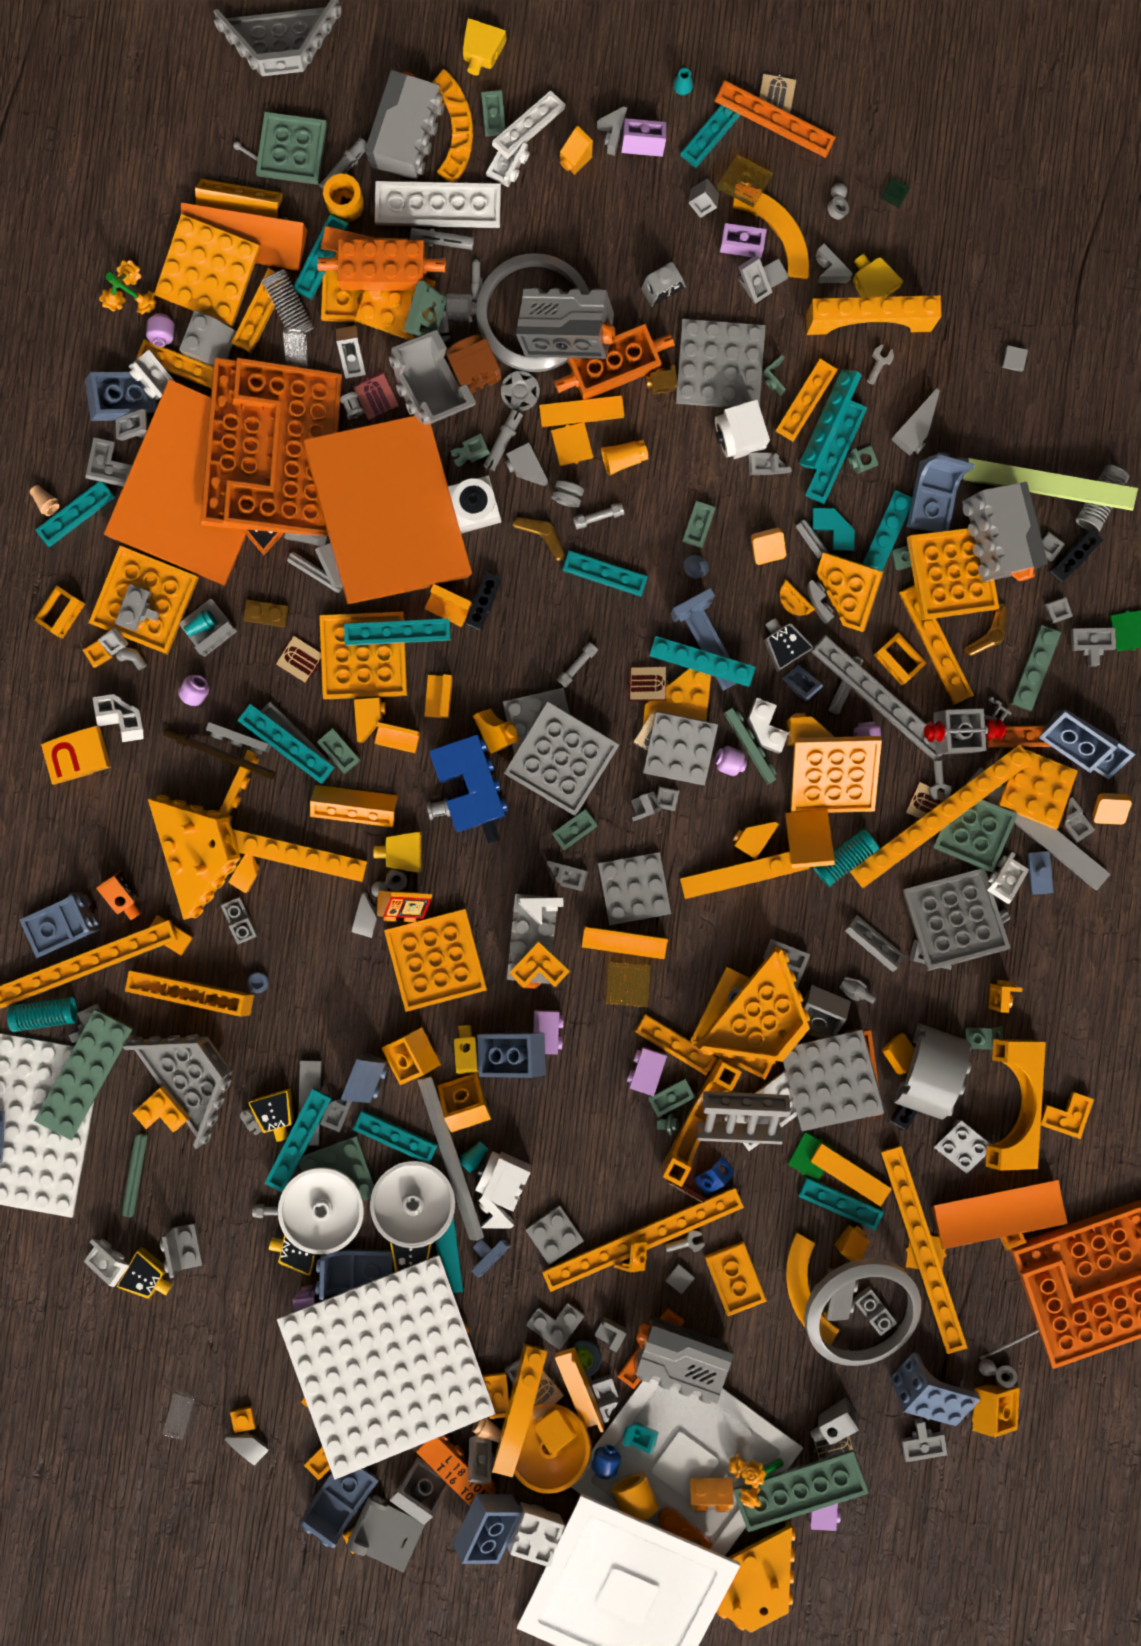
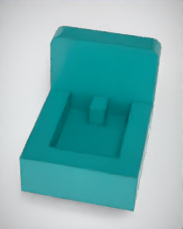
M639 1422L629 1424L623 1432V1445L626 1447L632 1445L651 1454L653 1453L659 1432Z

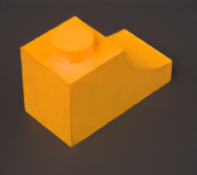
M492 709L473 715L490 754L503 750L520 740L512 721L504 722L493 713Z

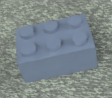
M544 1033L477 1034L479 1077L533 1078L546 1076Z
M512 1494L475 1495L453 1543V1547L462 1564H499L522 1515V1511Z

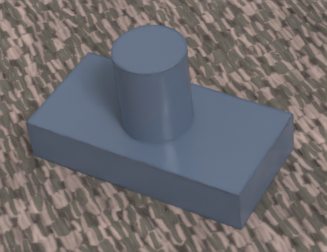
M1050 851L1027 853L1030 894L1054 893Z
M481 1239L473 1247L483 1258L472 1270L475 1276H483L511 1245L506 1240H501L491 1249Z

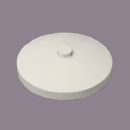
M409 1161L395 1165L387 1170L374 1186L370 1200L372 1220L380 1234L395 1245L405 1248L427 1246L438 1240L447 1231L453 1220L455 1195L452 1186L441 1171L427 1163Z
M328 1167L311 1168L295 1176L283 1190L278 1205L279 1224L286 1238L300 1250L312 1254H329L344 1248L358 1233L364 1217L363 1197L355 1182L343 1172Z

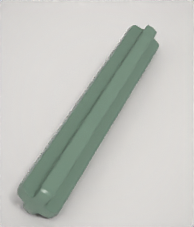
M142 1133L136 1134L121 1213L125 1217H132L135 1211L147 1143V1135Z

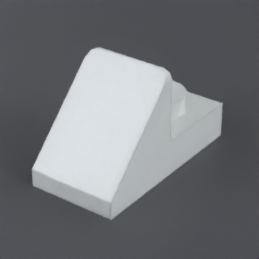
M563 898L518 899V904L538 924H542V907H545V911H558V907H563Z
M482 1195L479 1197L480 1208L486 1214L491 1213L482 1223L481 1228H512L515 1221L501 1206L482 1198Z

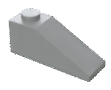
M937 388L891 439L909 456L914 451L918 454L926 445L923 441L928 436L940 392Z

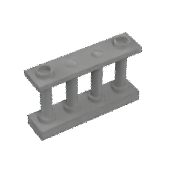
M703 1091V1108L707 1118L706 1122H696L698 1141L782 1144L781 1126L778 1125L780 1117H790L789 1095ZM716 1114H727V1122H715ZM737 1115L750 1116L748 1123H736ZM770 1116L771 1118L769 1124H757L758 1117Z

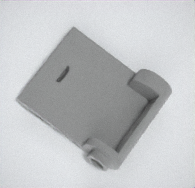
M373 1495V1498L368 1497L346 1548L358 1555L370 1556L404 1573L425 1525L411 1515L385 1504V1499L380 1496Z

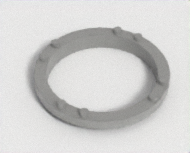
M524 254L503 262L487 277L477 300V323L480 335L487 339L493 355L501 362L522 371L543 372L567 363V358L525 357L505 348L492 333L487 319L488 303L494 289L501 280L516 270L527 267H542L561 274L574 288L582 289L584 293L590 292L581 275L565 261L546 254Z
M876 1258L855 1260L834 1269L815 1285L806 1303L804 1313L805 1329L814 1348L826 1359L847 1366L871 1364L896 1352L913 1334L921 1314V1297L913 1279L899 1265ZM883 1277L899 1283L906 1289L908 1306L904 1320L897 1327L894 1334L879 1345L860 1351H845L829 1345L821 1338L819 1323L822 1311L829 1299L845 1285L862 1278Z

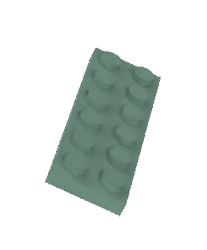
M95 1009L34 1121L72 1141L121 1053L122 1046L125 1045L134 1028Z
M854 1449L766 1477L764 1484L759 1487L760 1491L757 1494L761 1502L760 1507L755 1506L750 1509L740 1501L742 1496L739 1493L740 1488L744 1490L751 1489L752 1485L744 1484L733 1488L748 1532L869 1494V1489Z

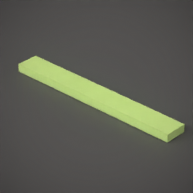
M968 458L969 463L975 464L974 469L968 471L963 478L965 481L998 487L1027 482L1029 491L1032 493L1132 511L1138 488L971 458Z

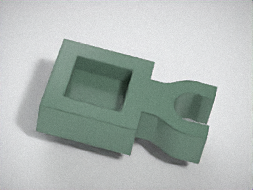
M482 434L462 442L463 448H455L450 451L454 458L460 456L454 460L457 467L462 466L468 459L472 463L490 454Z

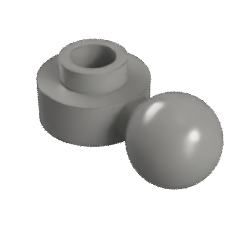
M836 183L832 186L831 196L833 199L827 205L830 216L837 220L842 219L849 212V205L844 199L847 195V187L843 183Z
M401 869L390 870L386 875L385 882L377 881L372 885V894L378 898V890H402L407 884L406 873ZM399 876L400 879L396 881L393 880V877Z
M990 1359L980 1361V1373L984 1376H995V1381L1001 1388L1009 1389L1016 1384L1017 1373L1012 1367L1001 1366L998 1369ZM1002 1375H1007L1009 1377V1381H1004L1002 1379Z

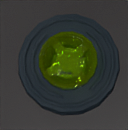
M578 1338L572 1341L566 1347V1350L575 1347L586 1376L593 1375L601 1364L599 1347L587 1338Z

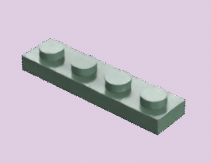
M1043 625L1039 627L1010 704L1032 711L1061 632Z
M733 708L726 711L724 716L766 784L774 782L777 773L771 764L767 765L764 757L766 755L760 746L756 747L752 741L755 737L749 728L745 729L741 723L744 719L738 710L734 711Z

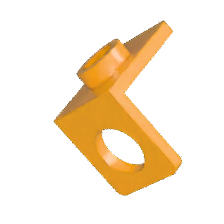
M647 1242L632 1243L630 1263L614 1264V1268L628 1272L645 1271Z

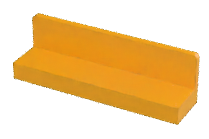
M200 179L195 187L196 205L278 218V208L283 201V193L206 179Z
M315 785L310 800V817L394 827L395 807L398 796Z
M585 926L582 947L665 959L668 938Z
M575 1347L555 1353V1360L578 1416L582 1419L586 1428L598 1425L600 1432H604V1419Z

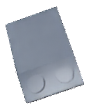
M90 372L85 379L91 421H112L140 409L146 410L147 415H154L157 409V400L148 396L144 390V384L141 381H136L130 372Z
M363 1052L356 1059L341 1100L370 1103L373 1098L377 1099L381 1087L378 1086L381 1078L385 1079L389 1067H386L387 1060Z

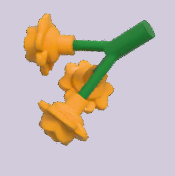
M125 260L121 261V265L116 269L119 272L118 278L111 272L106 274V280L113 284V286L109 290L104 289L99 297V300L103 302V307L109 308L111 311H116V308L122 309V304L126 299L122 297L123 293L121 291H117V288L120 287L132 295L134 300L138 302V313H150L154 310L156 304L154 299L155 293L148 291L142 295L139 292L135 293L122 284L123 280L126 285H136L137 280L142 277L139 273L140 267L135 265L132 260L128 262Z
M736 1452V1456L729 1459L728 1469L730 1473H734L735 1478H739L741 1475L745 1478V1484L752 1485L751 1489L744 1490L740 1488L739 1493L742 1495L740 1501L750 1509L755 1506H761L757 1495L760 1491L759 1487L764 1484L768 1473L784 1465L781 1458L763 1465L762 1463H756L754 1460L744 1461L740 1453Z

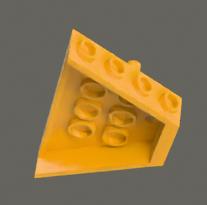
M157 795V798H150L148 802L183 920L197 918L202 914L203 907L214 898L213 894L225 883L224 879L227 875L235 870L236 863L240 859L229 817L220 815V812L216 810H203V806L186 805V801H173L169 799V796ZM212 839L215 841L214 847L211 845Z
M777 946L707 1030L696 1044L701 1053L714 1055V1052H718L728 1058H734L735 1055H739L749 1061H755V1058L763 1059V1062L770 1064L785 1060L810 1029L808 1025L810 1017L806 1009L803 1010L801 1002H803L800 991L795 988L794 982H796L793 971L788 969L787 963L789 958L785 950L782 951ZM780 1030H785V1035L783 1037H779L778 1032Z
M790 1519L785 1521V1527L728 1557L741 1564L716 1613L723 1619L729 1618L732 1620L734 1625L740 1630L746 1629L752 1633L789 1613V1605L793 1604V1592L790 1591V1583L793 1584L794 1572L790 1570L791 1562H794L795 1559L794 1548H791V1542L795 1541V1527H792Z

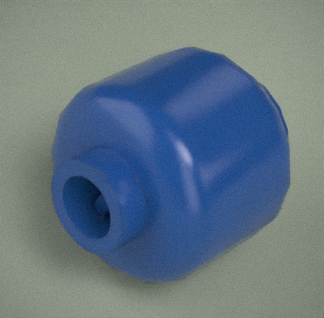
M612 1445L597 1448L591 1464L594 1474L604 1480L615 1477L620 1467L621 1455Z

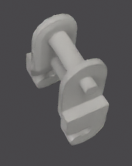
M989 697V701L996 704L997 709L992 716L985 715L984 713L986 720L992 719L995 721L997 719L995 716L999 710L1003 711L1000 717L1002 721H1004L1007 714L1011 715L1009 708L1002 707L1000 701Z
M245 1109L241 1112L240 1118L247 1129L252 1131L256 1128L253 1134H259L262 1130L252 1110Z

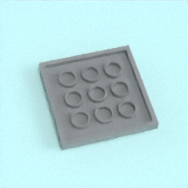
M682 319L676 404L731 408L758 400L760 405L766 325Z
M547 701L506 767L504 774L576 816L619 747V744Z
M985 869L974 870L903 890L927 971L1011 948L994 895L987 891L990 883L988 882Z
M863 1029L799 1043L783 1061L801 1131L885 1113Z

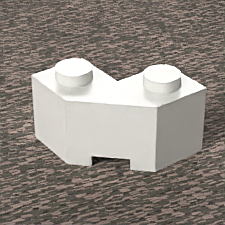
M114 694L92 697L97 726L119 723L122 742L143 739V727L140 712L137 708L129 706Z
M756 698L747 721L753 730L758 745L779 754L783 750L789 732L769 725L777 705Z

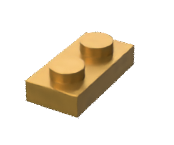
M246 600L243 620L286 628L289 607Z

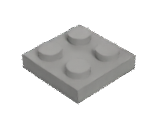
M561 1205L526 1228V1232L549 1265L584 1241Z

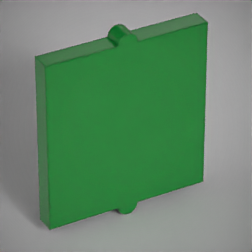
M1141 610L1134 612L1125 611L1122 614L1109 616L1111 628H1115V651L1130 649L1135 651L1136 648H1141Z
M804 1132L788 1165L800 1171L802 1175L806 1174L819 1181L824 1170L810 1162V1158L820 1143L833 1151L836 1148L823 1142L821 1138L817 1139Z

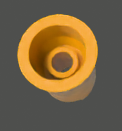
M644 440L601 447L603 463L609 476L639 464L641 461L648 460V451Z

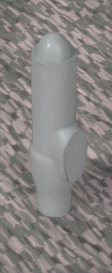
M474 259L472 262L471 289L473 300H478L483 286V278L480 277V262L478 259Z

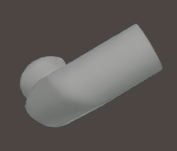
M124 647L116 653V658L119 661L130 660L138 670H142L147 666L136 649Z

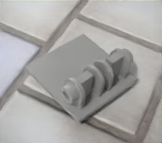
M957 1119L952 1125L954 1127L934 1148L965 1173H968L986 1156L987 1145L992 1144L963 1120Z

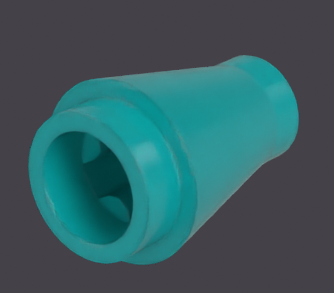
M682 68L673 81L675 92L680 95H686L693 89L694 84L690 70Z
M202 610L184 626V630L191 637L213 629L217 621L210 610Z
M479 1141L460 1156V1164L471 1173L473 1169H477L488 1148Z

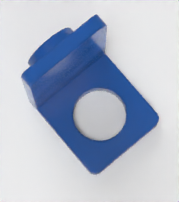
M720 1157L712 1168L695 1176L694 1181L703 1193L707 1195L725 1186L734 1175V1171L724 1157ZM720 1165L725 1167L727 1171L726 1176L720 1172Z

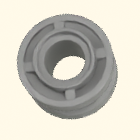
M556 481L555 488L558 491L553 492L552 499L564 506L579 507L581 500L578 496H583L584 489L573 482Z

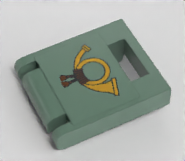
M419 281L416 285L404 330L416 338L435 330L438 331L447 298L425 281Z

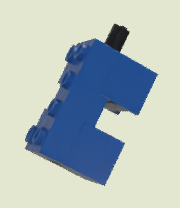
M478 735L429 751L439 782L444 783L463 776L464 780L461 781L463 790L469 791L467 795L446 801L456 832H462L482 825L488 844L499 841L500 837L494 820L506 817L505 812L509 810L505 799H500L498 791L501 788L498 779H493L491 771L494 768L491 759L486 758L485 752H488V748L484 738L480 739Z

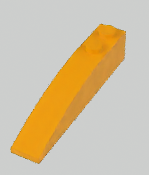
M789 851L680 878L684 898L687 899L806 870L809 867L791 868Z
M136 971L128 972L125 992L240 1017L250 1016L254 999L253 994Z
M526 1343L523 1345L492 1468L493 1473L513 1477L531 1418L547 1355L545 1348Z

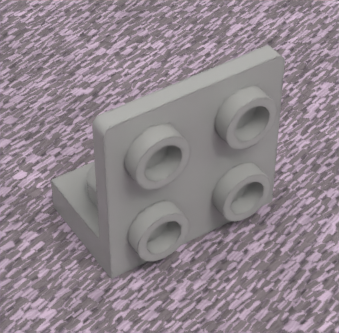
M209 599L179 623L180 627L184 630V626L202 610H210L217 621L214 628L191 637L188 636L196 647L194 648L204 657L237 632L236 628L213 599Z
M196 1223L171 1227L162 1235L160 1247L162 1252H165L164 1268L166 1273H169L170 1278L175 1277L183 1269L198 1267L204 1264Z

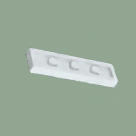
M549 91L493 140L492 146L508 159L520 149L523 142L527 143L565 109L566 104L552 91Z

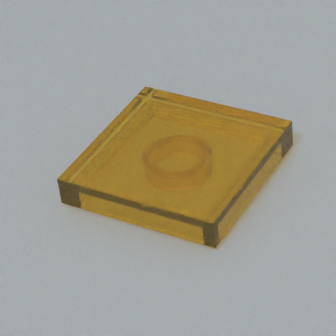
M737 154L719 181L717 189L754 207L774 173Z
M609 962L606 1004L648 1007L651 965Z

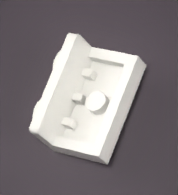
M523 142L520 149L508 159L498 151L486 172V176L509 187L511 182L517 180L520 165L525 164L529 157L528 144Z
M147 350L129 365L131 369L130 374L136 381H141L144 384V390L150 398L160 399L168 380L174 381L150 350Z
M1014 852L1000 859L997 864L1000 867L998 872L994 871L988 880L991 884L987 891L1007 904L1013 900L1029 871L1028 868L1013 860Z
M92 1238L90 1243L94 1248L84 1262L109 1286L115 1287L129 1265L123 1260L125 1257L121 1253L111 1249L112 1245L104 1239L99 1241Z

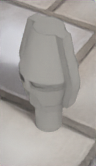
M845 977L839 987L850 999L858 1002L860 999H865L873 1004L877 998L869 993L866 989L867 985L858 979Z

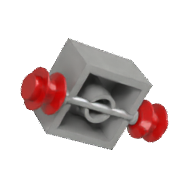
M958 709L934 712V722L929 721L924 727V737L927 738L928 742L931 743L935 740L936 754L986 751V738L993 740L995 737L997 740H1001L1006 733V726L1001 719H996L995 722L992 719H988L985 723L984 709Z

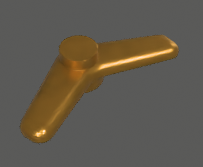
M519 517L515 518L512 522V526L516 529L540 535L556 561H561L565 557L552 523Z
M999 604V609L995 612L991 629L985 636L964 649L966 655L973 656L1003 642L1008 613L1007 606Z

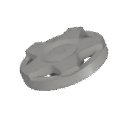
M516 371L509 374L502 382L501 397L510 409L526 411L532 408L538 401L540 394L539 384L531 374L524 371ZM522 376H526L529 379L523 380ZM512 378V383L506 385V383ZM535 386H536V396H534L533 393L531 392V391L534 389ZM505 395L511 397V403L507 401ZM522 402H526L529 404L527 406L520 407Z

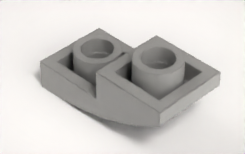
M811 580L806 586L810 602L822 622L827 624L834 617L832 614L833 610L827 603L823 604L821 602L826 596L824 587L819 582L815 583Z
M241 896L221 903L220 906L229 922V928L237 945L257 937L254 925Z
M869 1286L853 1298L855 1304L880 1336L897 1324Z

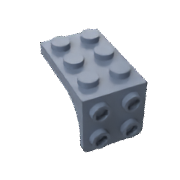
M942 452L919 461L907 527L929 533L949 531L958 486L963 476L968 471L974 469L975 464L969 463V460L966 458L954 459L949 454Z
M83 892L70 893L68 898L20 919V923L36 958L100 930L98 927L100 925L99 919L95 913H92L89 907L91 906V901L86 894L84 895Z
M340 1249L333 1253L320 1255V1260H317L316 1266L317 1273H320L319 1281L316 1282V1294H319V1300H324L329 1295L341 1294L392 1274V1250Z
M912 1353L891 1377L903 1412L957 1426L981 1400L977 1392L945 1384L937 1380L927 1371L918 1353Z
M362 1468L335 1480L331 1472L303 1513L300 1521L303 1530L317 1536L324 1546L335 1548L347 1524L378 1483L379 1477L367 1468Z

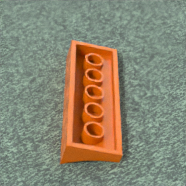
M181 203L182 215L260 245L261 248L255 264L300 271L308 231L304 223Z
M1059 1180L934 1205L932 1207L942 1249L1068 1224Z

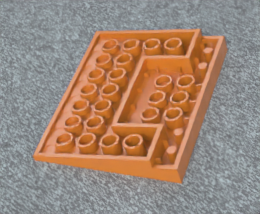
M215 358L201 526L329 537L303 440L338 433L342 374L237 358L236 361Z
M169 379L104 535L225 586L246 534L242 529L200 525L211 398Z
M415 416L303 440L347 604L429 588L433 584L437 586L443 585L450 581L468 578L472 574L431 424L424 425Z
M1141 1199L1027 1239L1026 1244L1010 1250L1053 1369L1141 1338Z

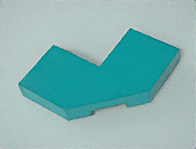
M813 508L812 529L833 531L832 551L853 552L855 530L833 508Z

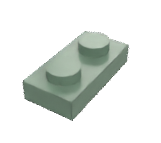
M502 90L481 92L485 136L500 135L506 129Z
M698 501L695 502L682 542L699 548L703 547L716 507Z
M333 728L317 741L344 774L361 761Z
M585 809L553 832L552 835L562 849L566 850L595 829L597 824Z
M685 1078L655 1093L654 1096L648 1097L657 1117L695 1098Z

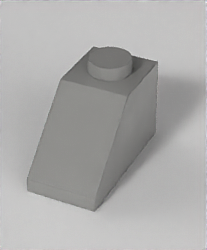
M350 326L336 329V342L345 379L366 375L357 327Z
M530 443L507 453L508 460L505 463L510 473L514 471L518 478L542 486L548 485V480Z

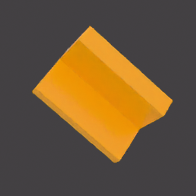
M433 584L430 590L431 595L424 609L443 619H450V622L462 627L469 614L472 602Z
M428 675L425 717L450 719L452 675Z
M377 722L378 730L374 744L416 753L420 732Z

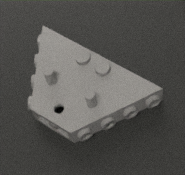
M330 0L328 5L323 8L225 18L216 9L213 10L216 18L214 23L219 32L223 31L228 42L236 46L242 58L245 57L253 70L256 69L261 76L304 72L308 64L312 62L316 51L321 48L326 35L331 32L333 24L339 19L341 6L339 0Z
M198 1034L189 1035L186 1038H180V1035H173L164 1039L161 1036H153L149 1039H143V1037L131 1038L130 1042L122 1047L125 1050H135L160 1087L164 1086L191 1117L186 1123L196 1136L193 1144L194 1148L197 1149L201 1145L207 1144L211 1138V1127L214 1126L218 1119L217 1111L224 1102V1092L230 1086L231 1080L229 1078L232 1070L208 1037H199Z

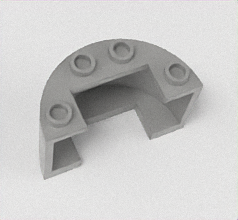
M437 330L392 347L391 357H389L390 365L394 369L398 382L396 385L398 394L404 397L409 414H414L424 425L437 422L476 404L467 384L459 387L446 363L444 355L447 347Z
M918 1023L912 1040L916 1047L905 1082L899 1084L894 1103L942 1120L952 1115L954 1104L959 1094L962 1095L965 1091V1076L969 1074L972 1067V1062H969L972 1044L967 1039Z

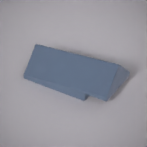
M1066 709L1056 711L1039 736L1041 740L1091 773L1095 770L1108 780L1136 755L1134 750Z

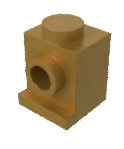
M671 365L670 370H666V368L655 369L654 372L646 376L647 388H651L652 395L677 391L678 384L675 365Z

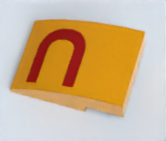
M98 726L83 729L41 744L52 785L111 768L101 728Z

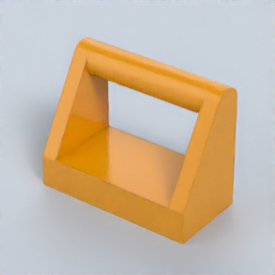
M56 585L34 621L63 639L85 606V603ZM63 594L70 601L52 627L44 622V619L59 596Z
M899 632L874 654L876 659L901 686L908 682L926 664V661ZM895 641L917 664L909 674L886 651Z

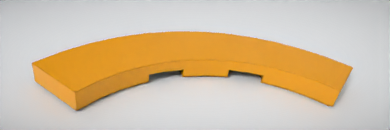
M443 69L432 83L438 84L441 94H443L442 101L449 112L452 124V142L446 159L437 173L448 183H457L465 171L470 158L473 144V124L469 105L461 88L454 78Z
M736 185L733 208L747 211L764 219L783 243L787 259L788 276L808 279L809 258L806 243L792 216L784 207L768 195L755 189Z
M796 1232L787 1255L786 1286L792 1307L805 1327L804 1313L806 1303L811 1295L807 1276L808 1264L816 1243ZM821 1314L819 1323L820 1336L826 1343L832 1345L839 1332V1328L831 1324Z

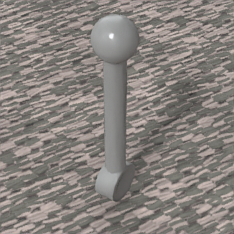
M235 141L233 143L234 149L241 150L258 161V156L242 147L240 142Z

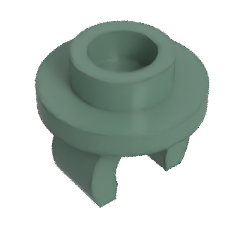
M669 1114L668 1119L657 1121L658 1130L667 1129L669 1135H674L675 1131H678L679 1122L674 1114Z

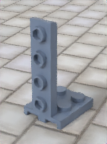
M711 588L672 609L670 616L673 622L678 620L686 622L700 650L730 659L704 611L710 607L715 596ZM715 677L722 691L737 684Z

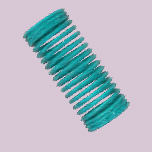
M862 829L856 833V836L853 835V838H850V840L844 842V845L841 844V847L833 851L836 861L834 866L830 865V868L827 865V869L824 866H815L813 868L828 887H831L832 884L836 883L835 879L839 881V878L845 876L844 872L848 874L847 870L851 872V869L857 867L856 863L860 865L859 861L863 862V860L869 858L868 854L872 856L871 852L875 853L879 850V846L865 829Z
M73 997L45 1000L44 1002L38 1001L37 1003L30 1002L29 1004L23 1003L22 1005H10L7 1009L8 1026L12 1032H18L26 1029L32 1030L41 1027L66 1025L67 1023L73 1024L76 1023L78 1017L77 1005Z

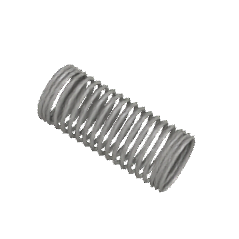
M282 269L262 279L261 282H263L264 288L267 289L266 292H269L268 296H271L270 299H273V306H277L275 310H278L277 313H280L279 317H282L281 320H284L282 323L285 324L284 327H287L286 331H289L290 339H294L312 330L314 326L310 322L311 320L298 324L309 318V316L294 322L307 315V313L295 317L305 311L303 309L294 313L303 308V306L289 311L302 304V302L286 308L299 301V298L284 305L298 297L296 295L283 301L296 294L295 291L282 297L295 288L279 294L292 287V284L276 291L288 285L291 281L273 288L289 280V277L271 285L288 275L285 269Z
M1105 465L1097 481L1101 480L1100 482L1116 483L1117 485L1123 484L1125 486L1129 479V474L1115 465ZM1085 502L1080 514L1076 518V522L1086 530L1100 532L1103 523L1111 512L1110 510L1113 508L1098 504H1087Z

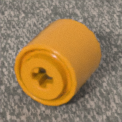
M337 174L326 181L323 188V196L329 213L347 223L358 219L364 210L365 202L359 183L355 178L348 174ZM346 200L349 203L343 205L342 201Z
M635 1473L626 1476L611 1488L619 1510L631 1516L647 1521L659 1509V1503L645 1473Z

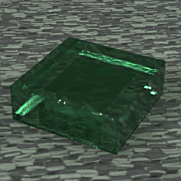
M891 178L881 199L900 208L910 187Z

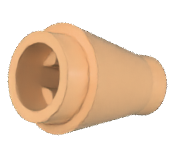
M40 485L31 488L30 494L42 514L51 516L59 510L58 500L42 489Z
M488 1418L474 1422L472 1432L475 1433V1436L499 1443L502 1430Z

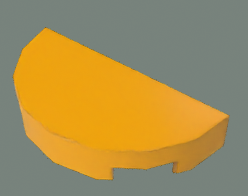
M785 580L779 593L783 608L790 614L797 616L808 615L813 612L815 608Z

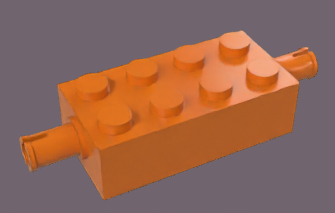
M338 240L337 258L318 257L317 260L319 262L317 263L318 271H337L338 284L341 290L415 291L417 283L425 281L427 272H446L445 258L432 259L426 257L424 240Z
M646 324L615 336L614 342L609 344L607 359L567 358L571 374L554 380L557 392L561 393L576 386L582 399L587 400L654 372L655 369L661 368L658 352L675 346L674 340L671 339L672 335L668 333L663 337L653 340Z

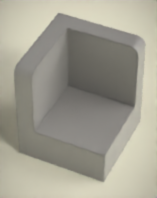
M707 178L691 188L688 203L698 216L702 218L718 207L719 193Z
M654 791L631 801L637 815L632 818L633 822L662 811Z
M604 1316L595 1332V1337L608 1343L609 1349L617 1352L627 1332L625 1327Z

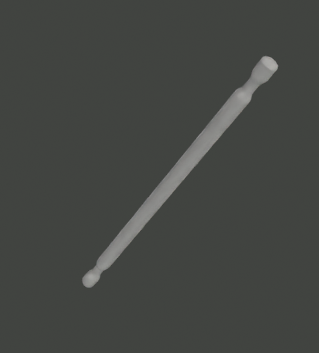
M1036 1329L989 1352V1354L981 1356L980 1359L983 1360L988 1356L994 1355L1038 1333L1039 1330Z

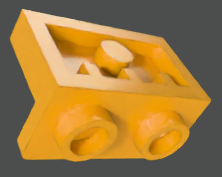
M997 980V984L990 983L989 1009L1009 1013V1008L1013 1004L1010 991L1022 992L1023 988L1016 986V982Z

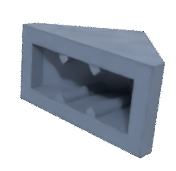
M799 665L783 677V680L803 703L823 687L818 680Z

